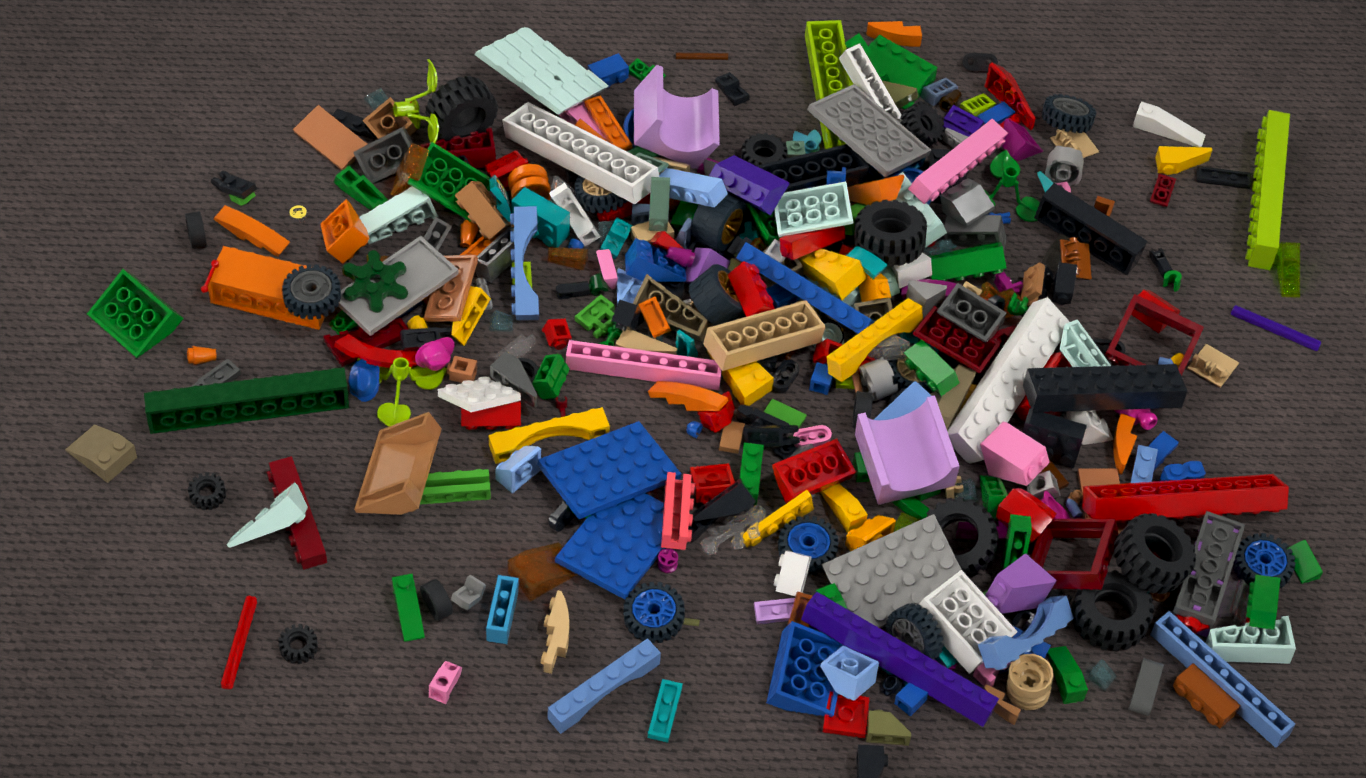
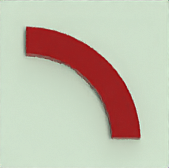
M350 334L335 341L334 347L354 359L357 357L366 360L367 364L390 368L393 365V361L401 357L408 360L409 367L412 368V366L417 365L415 356L418 350L382 349L361 342Z

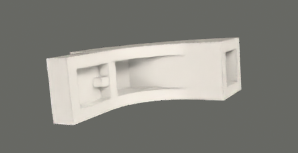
M565 183L549 193L558 206L570 212V225L584 246H588L601 237Z

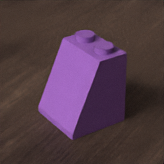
M1025 553L997 574L985 596L1001 614L1035 609L1046 599L1057 580Z

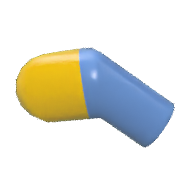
M1177 353L1170 359L1159 357L1158 365L1176 364L1179 367L1184 355Z

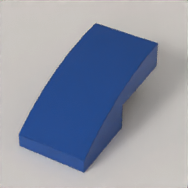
M1164 431L1148 446L1158 449L1154 470L1164 462L1165 458L1179 443Z

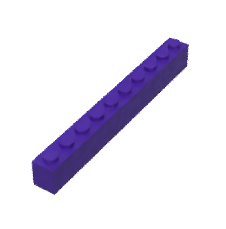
M816 592L806 605L801 618L802 621L846 647L878 661L880 667L907 683H911L928 692L929 696L978 725L984 727L993 713L999 700L998 697L824 595Z

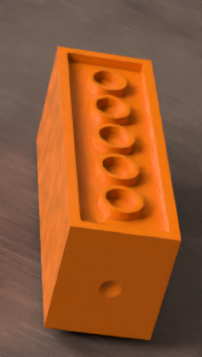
M223 246L217 258L219 267L215 268L208 285L210 303L317 330L320 329L325 318L323 314H321V319H317L316 316H313V320H309L308 316L302 319L300 315L296 317L293 312L290 313L284 303L282 293L283 281L287 279L289 273L292 274L293 269L299 271V266L302 265Z

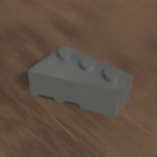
M947 215L944 226L947 232L944 235L946 243L970 248V245L982 246L1001 242L1003 251L1005 250L1007 237L1001 215H984L968 226Z

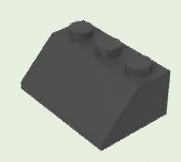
M959 283L956 284L937 311L939 315L985 343L994 337L1004 323L1006 316L1005 311Z

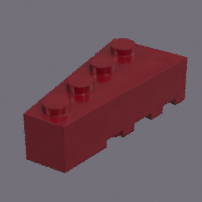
M492 127L487 128L486 132L478 134L475 131L471 132L470 136L461 138L458 135L454 136L450 141L443 139L436 141V145L454 156L464 155L474 168H484L486 164L496 160ZM431 142L420 145L421 156L424 155Z

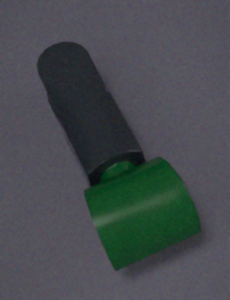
M600 273L593 275L589 280V284L588 281L557 285L556 296L559 299H568L590 295V291L592 295L600 296V290L607 292L609 288L603 279V275Z

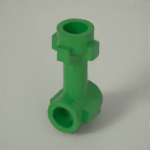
M616 325L609 327L607 340L599 344L615 346L614 341L619 339L622 331L616 329Z

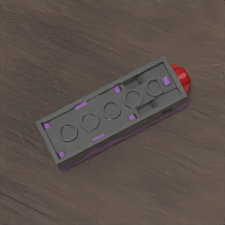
M1208 511L1204 515L1194 543L1196 554L1195 568L1181 583L1172 614L1194 634L1196 633L1204 637H1208L1209 631L1213 628L1245 527L1243 523Z

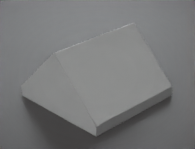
M909 280L906 299L909 298L922 306L924 319L934 306L940 308L943 304L947 286Z

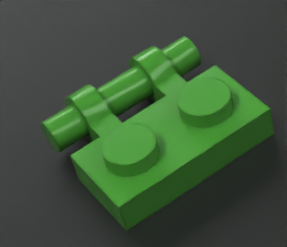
M600 295L575 315V321L587 331L595 327L597 330L593 332V336L598 339L601 335H606L609 327L614 325L611 320L614 315L615 305ZM605 317L609 319L605 323L601 322Z

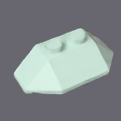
M1078 320L1064 325L1060 350L1072 367L1111 366Z

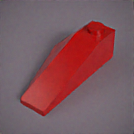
M993 62L990 63L985 88L1000 102L1005 101L1015 111V114L1021 116V122L1029 130H1032L1036 118L1015 78L1003 67Z

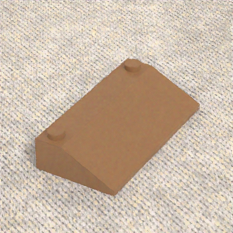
M429 412L379 431L354 509L356 513L402 515L419 509L442 429Z

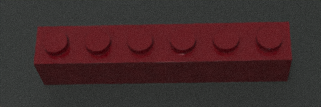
M292 456L269 462L270 471H266L269 483L273 482L275 486L272 487L274 498L295 482L308 506L305 512L306 516L298 524L294 522L285 528L286 531L290 530L291 533L288 536L291 547H296L297 552H294L297 564L301 563L303 570L327 563L326 552Z

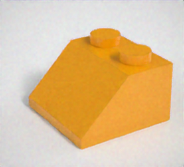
M879 515L873 519H867L862 526L848 532L845 546L850 551H853L893 533L896 520Z

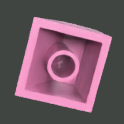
M1004 421L980 444L989 476L1025 486L1050 463L1045 446Z

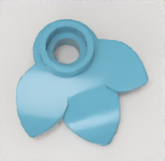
M816 130L811 131L808 136L795 131L793 141H804L805 153L807 154L819 151L821 136Z

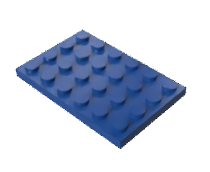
M639 421L538 459L537 463L538 467L578 519L664 486L668 472L676 473V480L681 479V472Z
M644 493L591 514L557 554L555 563L626 599L630 591L635 588L656 561L660 551L665 549L661 547L664 503Z

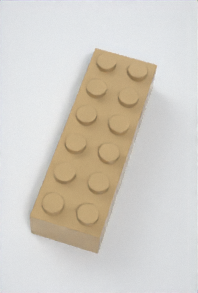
M807 300L709 327L707 328L703 344L720 369L724 371L820 343L826 326Z

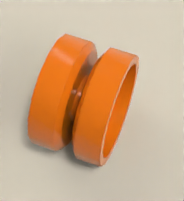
M526 164L515 168L509 174L507 180L512 199L526 187L550 201L551 196L549 193L551 192V187L548 182L547 172L542 166Z

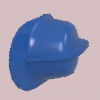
M363 359L357 361L351 368L348 384L350 393L362 402H366L374 398L379 390L380 370L379 366L367 364V361Z

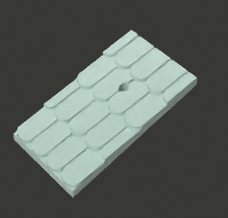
M526 27L483 47L474 54L558 115L606 90L608 87L604 81L590 70L583 68L549 41H544L530 28Z

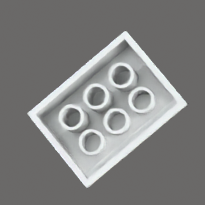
M962 570L919 603L922 609L926 608L928 610L927 614L931 613L934 616L932 620L938 622L936 627L941 628L942 631L939 635H942L944 640L941 642L944 643L947 650L969 674L983 663L978 644L991 636L1007 635L1012 638L1018 632Z

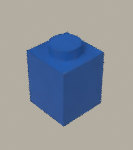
M816 363L809 390L828 395L834 378L828 374V364Z
M908 683L896 695L894 704L906 714L912 716L927 701L928 692Z

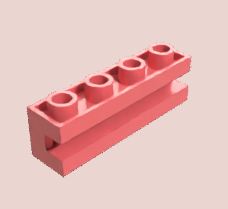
M668 472L665 484L661 547L686 550V544L691 542L692 530H688V526H692L693 514H689V510H693L694 499L690 498V495H694L695 483H691L692 475L683 474V480H676V473Z

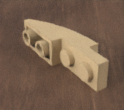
M559 590L556 597L551 598L549 606L551 613L546 615L544 627H547L548 639L546 646H548V650L543 652L541 664L544 665V672L551 674L557 656L566 658L569 642V613L564 595Z

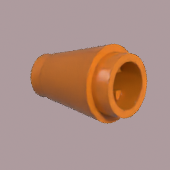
M468 220L463 221L460 230L461 247L466 246L469 248L472 245L479 230L477 223L473 224Z
M197 346L187 348L188 364L193 363V365L216 360V349Z

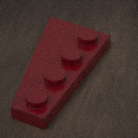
M397 318L371 336L359 327V330L352 332L347 330L341 331L339 335H324L323 339L343 367L356 361L358 358L354 359L334 347L335 341L350 334L368 345L385 348L400 341V331L408 330V327L401 318Z

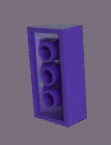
M735 155L715 164L709 174L710 177L723 180L728 194L769 215L772 214L790 184Z

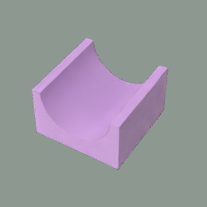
M656 65L634 90V145L673 161L690 164L691 168H698L704 162V159H707L720 145L718 90L712 88L703 95L689 98L672 95L663 89V67Z
M935 395L927 397L926 401L916 410L890 420H871L867 417L866 412L858 414L855 437L878 505L955 486L959 463Z

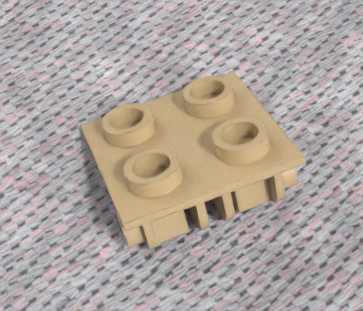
M1057 129L1056 136L1050 137L1055 146L1080 150L1083 158L1099 153V150L1085 132L1078 133L1076 131V133H1072L1071 131L1066 132L1065 129Z
M1206 344L1198 355H1194L1192 363L1187 369L1221 388L1239 362Z

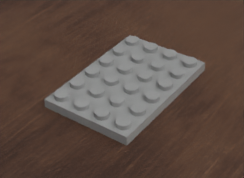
M855 84L809 104L807 109L884 177L929 156L931 152L929 147Z
M934 514L822 564L830 584L835 583L845 601L847 609L880 629L888 625L886 620L889 619L888 616L893 611L908 603L919 604L926 596L961 570Z

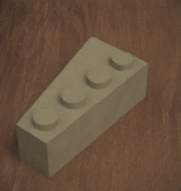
M646 274L633 304L638 306L639 303L655 296L670 329L676 332L680 329L689 337L703 342L707 328L710 327L709 321Z

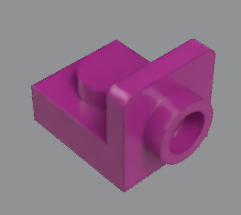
M1004 271L996 274L994 284L1004 299L1012 297L1014 292L1017 294V297L1021 294L1023 288L1022 281L1012 284L1010 277H1007Z

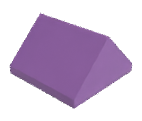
M696 248L692 266H687L686 268L687 280L684 283L690 285L692 281L713 264H719L728 269L731 262L712 249Z

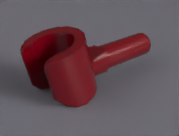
M564 396V402H559L558 397H556V408L560 410L561 417L566 416V396Z

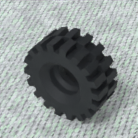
M919 101L902 112L900 124L927 147H931L944 137L945 134L943 132H945V128L942 127L944 121H941V115L937 114L938 110L932 108L933 105H927L926 101Z

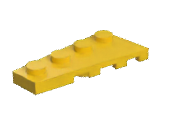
M808 490L804 491L741 535L744 545L746 547L756 546L763 538L783 528L792 519L796 520V517H802L813 511L812 495Z

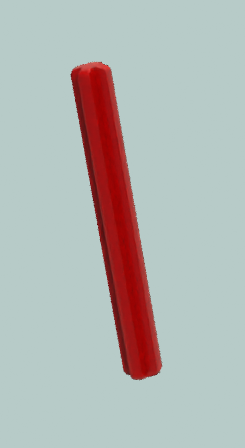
M247 596L244 602L221 681V687L224 689H232L257 605V598L254 596Z

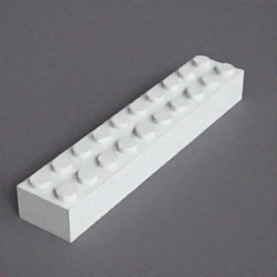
M529 102L502 120L506 138L633 204H636L651 192V177H659L658 167Z
M1048 297L1032 302L947 430L953 448L968 463L984 460L980 444L1003 421L1008 423L1026 395L1023 382L1027 368H1043L1062 340L1064 325L1069 323V321Z

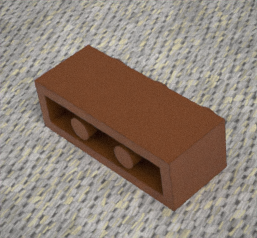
M1194 663L1177 676L1173 684L1179 696L1185 697L1193 709L1201 711L1206 716L1207 721L1211 725H1216L1219 729L1237 714L1241 706Z

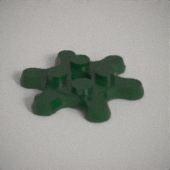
M372 250L366 256L367 263L365 265L356 266L352 263H346L342 268L343 275L354 281V284L343 292V297L347 301H354L359 297L367 298L370 303V310L378 313L383 310V300L386 297L393 296L402 300L408 296L406 287L396 282V279L404 275L407 269L406 265L401 261L392 265H385L380 261V254ZM371 277L380 279L378 283H373L370 280Z

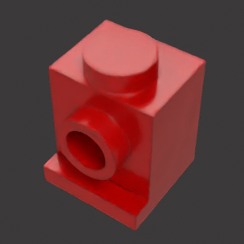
M566 318L548 319L542 328L549 347H555L556 350L564 349L569 340L572 339Z

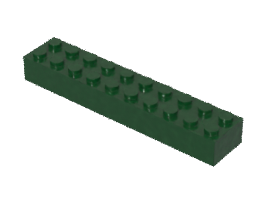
M345 368L314 370L305 373L275 375L266 378H253L250 380L213 383L211 385L173 388L171 390L144 393L145 413L150 434L349 408Z

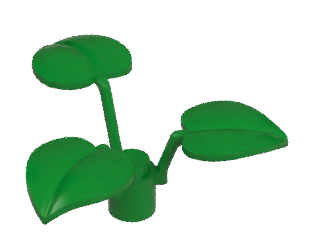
M1005 150L997 155L990 165L991 174L996 178H1001L999 184L991 195L986 190L984 191L995 206V202L991 198L995 196L1001 185L1005 187L1014 185L1016 200L1019 204L1016 207L1017 215L1024 221H1038L1034 217L1040 202L1028 196L1024 197L1022 201L1020 200L1019 182L1016 180L1020 173V167L1008 151Z

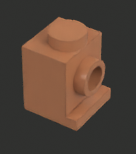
M454 356L452 363H449L447 367L449 380L461 383L466 380L474 381L477 373V360Z

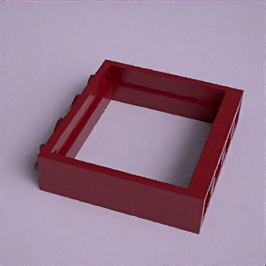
M1134 294L1104 355L1105 358L1111 361L1112 365H1146L1115 350L1134 309L1192 337L1178 367L1182 376L1204 327Z
M1053 519L1041 532L1038 539L1034 541V550L1029 557L1043 568L1053 538H1101L1091 571L1046 572L1057 580L1052 589L1102 590L1114 552V542L1119 535L1115 519Z

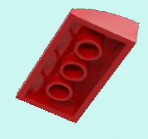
M838 439L772 465L778 487L786 504L806 490L813 495L851 479L856 473Z

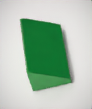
M914 496L892 501V503L916 522L926 518V513L930 510Z
M1306 540L1287 548H1291L1293 551L1292 555L1295 556L1294 571L1301 584L1320 579L1323 571Z

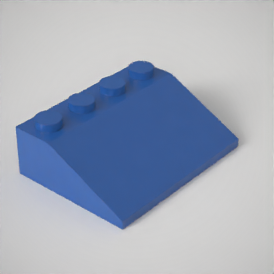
M791 621L782 631L766 703L786 711L821 716L826 714L829 717H833L838 693L835 692L823 672L821 663L845 645L824 633ZM830 692H833V696H831V703H830V710H829V709H826V707H827V703H828L829 694H830Z

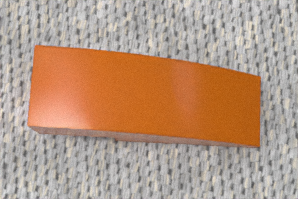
M902 21L868 22L866 34L871 38L876 39L881 35L900 46H921L922 32L920 26H903Z
M1122 413L1120 414L1113 440L1115 465L1118 469V474L1121 475L1137 438V435L1131 434L1136 418Z

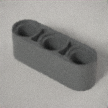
M1143 658L1128 710L1149 717L1164 664Z

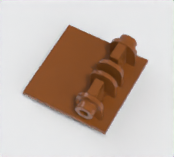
M1076 237L1070 238V241L1060 239L1062 263L1077 264L1076 278L1091 280L1089 244L1080 243Z

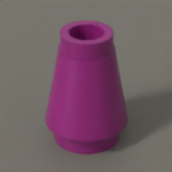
M670 246L666 257L683 267H691L695 253L691 252L692 250Z

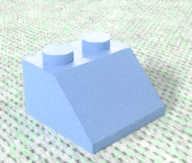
M523 446L519 451H514L509 459L501 462L496 467V480L513 494L541 471L537 465L538 459H541V448L538 446Z
M842 646L821 663V668L835 692L854 701L876 682L879 662Z

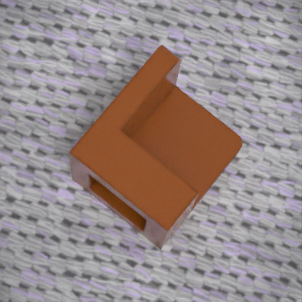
M1097 196L1094 207L1110 217L1115 201Z

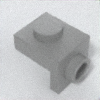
M469 575L464 586L452 594L451 601L458 604L461 608L469 610L482 599L486 585L472 575Z

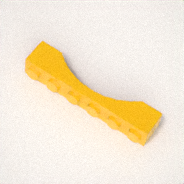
M907 298L827 356L828 374L841 382L845 381L856 373L866 356L880 342L894 334L911 333L923 321L922 306Z
M603 407L590 409L585 412L573 413L569 416L553 418L540 423L535 422L524 427H515L511 430L495 432L489 435V447L494 462L497 464L509 459L514 451H519L523 446H529L539 440L554 436H575L591 440L609 433L610 425Z

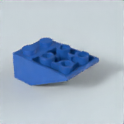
M635 238L625 254L626 274L642 282L646 274L651 276L656 282H685L687 280L685 267L666 257L667 252L664 249L656 248L645 240Z

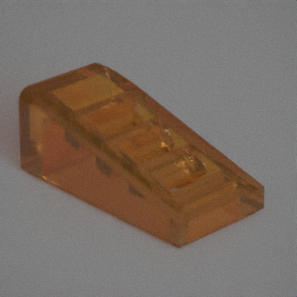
M549 248L548 261L584 270L588 261V249Z

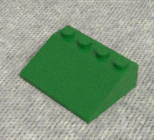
M879 35L868 46L890 79L889 82L917 88L918 98L921 96L923 87L935 81L938 67L887 38Z
M433 142L427 148L407 182L470 222L471 220L468 218L469 213L457 204L456 201L458 199L455 195L471 181L482 182L486 189L490 191L489 176Z
M124 269L121 270L87 313L88 316L136 358L173 333L184 319L137 277Z

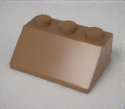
M471 181L455 195L458 199L456 201L462 209H466L469 213L468 218L473 224L477 223L480 227L479 232L485 239H495L508 227H514L499 212L496 200L482 182Z

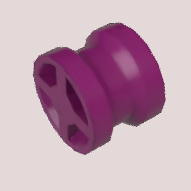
M667 548L660 551L657 564L660 571L672 573L677 569L678 554L675 550Z

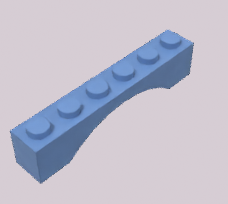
M537 206L514 207V213H510V223L514 225V231H511V243H514V249H511V261L515 260V267H511V278H515V285H511L512 297H515V303H512V315H516V320H539L538 295L530 287L523 270L526 248L531 238L538 231Z
M1067 596L1049 597L1040 603L1032 623L1020 636L1016 638H1011L1007 635L991 636L978 644L985 668H995V670L1006 668L1009 662L1018 660L1020 658L1019 655L1031 651V647L1043 643L1044 638L1050 637L1055 634L1056 630L1066 627L1067 623L1074 619Z
M647 638L549 706L548 720L560 734L580 721L597 702L611 691L628 681L644 676L660 664L661 652Z

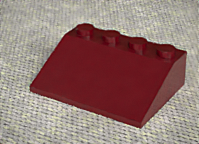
M934 306L915 329L913 335L976 372H983L992 361L1000 343L993 339L988 340L986 343L939 315L937 313L939 308Z

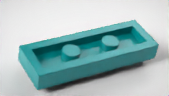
M662 679L647 738L669 742L683 683Z

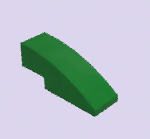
M349 165L335 176L334 183L369 210H373L378 205L388 201L364 175L360 177Z

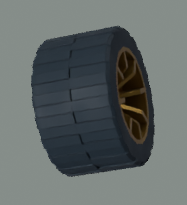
M727 194L715 208L699 204L692 219L691 235L693 239L695 238L719 252L729 249L744 226L747 212L745 202Z
M713 264L689 285V294L694 305L704 318L715 326L734 321L745 313L727 275L731 271L719 264Z

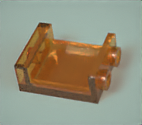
M411 143L399 164L390 195L396 196L411 187L407 183L410 178L417 181L420 180L429 152L428 149Z

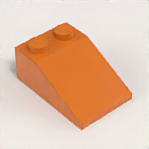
M347 199L320 224L326 251L342 264L350 260L360 247H364L369 240L366 227Z

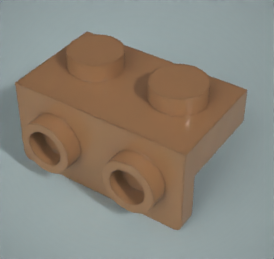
M1040 262L1024 272L1021 301L1026 296L1029 301L1028 306L1032 302L1038 301V296L1042 295L1045 265Z

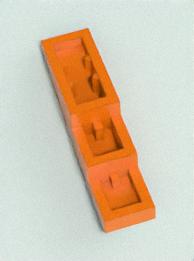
M226 205L214 217L216 222L243 241L247 239L260 249L264 247L277 257L280 256L290 243V241L259 221Z
M657 381L648 390L650 398H666L668 404H684L687 411H719L728 402L726 396L708 389L678 382Z

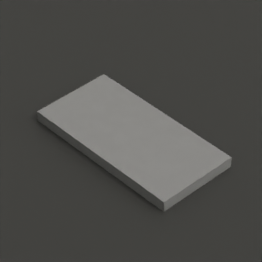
M419 236L383 261L385 265H392L398 261L406 265V273L399 276L396 282L406 287L408 290L407 298L400 300L393 296H388L383 300V310L376 313L370 310V303L367 298L359 297L354 301L344 299L343 292L346 288L352 286L354 282L341 290L339 307L368 335H373L459 274V270L422 236ZM371 277L370 281L378 283L380 279Z

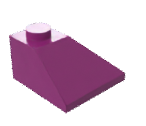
M1008 118L1004 121L1003 129L1008 134L1004 138L1005 143L1002 147L1008 151L1013 159L1020 161L1043 152L1025 127Z

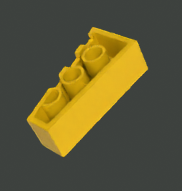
M822 248L798 258L803 265L804 274L813 281H817L823 288L826 287L831 294H836L841 301L866 279L861 261Z
M707 350V353L709 354L710 358L714 360L709 351ZM757 361L722 371L725 382L728 383L740 405L750 406L772 391L774 377Z

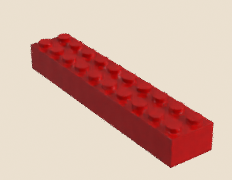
M1274 474L1083 486L1082 509L1092 519H1115L1119 523H1124L1136 516L1149 513L1176 519H1183L1185 516L1201 518L1205 515L1206 511L1220 516L1226 513L1241 515L1242 512L1259 514L1261 511L1276 513L1280 512V510H1286L1288 507L1289 486Z

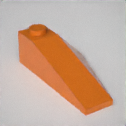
M904 174L847 187L849 200L865 205H871L876 201L882 202V200H896L904 180Z

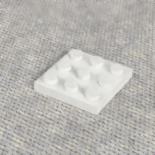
M480 377L476 381L466 380L458 385L448 384L445 388L438 389V397L469 412L521 401L519 392L511 387L502 385L500 382H495L489 377Z

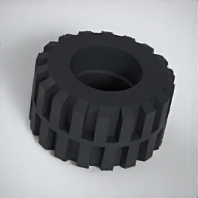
M756 133V136L751 135L743 143L741 159L755 166L787 159V147H785L786 144L784 142H781V138H776L773 134Z

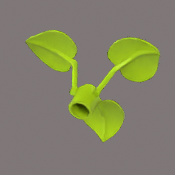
M427 59L429 63L427 74L428 90L414 97L405 98V102H394L393 111L395 117L407 116L417 129L420 128L421 119L426 120L429 123V140L436 144L439 133L438 119L435 114H431L430 118L420 116L419 104L416 100L431 92H435L437 88L436 69L430 59Z
M401 357L396 358L390 368L379 367V384L382 382V379L387 380L391 373L397 380L395 404H382L377 411L379 420L390 427L410 418L411 412L407 405H398L400 384L408 375L412 381H416V385L419 388L431 390L441 384L447 368L432 371L428 368L417 366L411 370L408 360Z

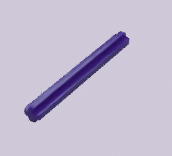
M1235 305L1231 311L1232 316L1314 351H1318L1320 348V340Z

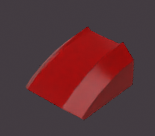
M1017 488L1012 489L998 505L996 517L1008 528L1010 514L1031 516L1032 531L1029 542L1031 544L1055 518L1057 513L1029 492Z

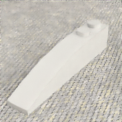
M859 43L845 50L839 57V60L853 84L900 123L902 121L900 119L901 113L861 44Z

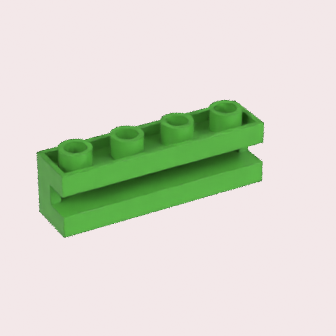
M489 469L457 470L454 472L428 474L420 505L491 499Z

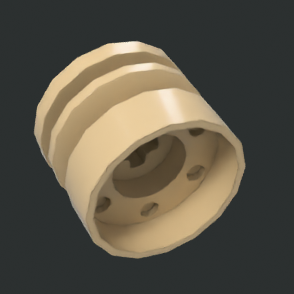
M1035 654L1021 655L1018 660L1011 662L1006 686L1007 696L1016 707L1024 710H1035L1043 707L1048 702L1053 681V668L1042 656Z

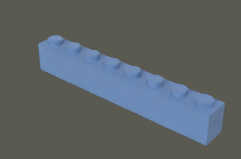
M1170 611L1155 622L1150 635L1186 668L1194 663L1241 705L1237 714L1275 748L1290 736L1295 723Z

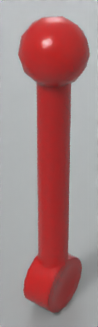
M218 260L211 262L212 268L205 284L201 287L203 293L208 292V285L215 268L219 267Z

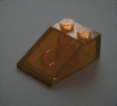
M559 542L525 550L508 560L509 575L519 578V588L530 602L578 575L555 563V557L563 548Z

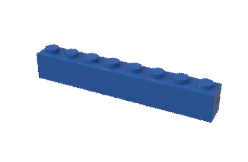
M745 242L736 257L742 262L754 264L762 275L804 301L807 300L809 304L858 334L875 322Z

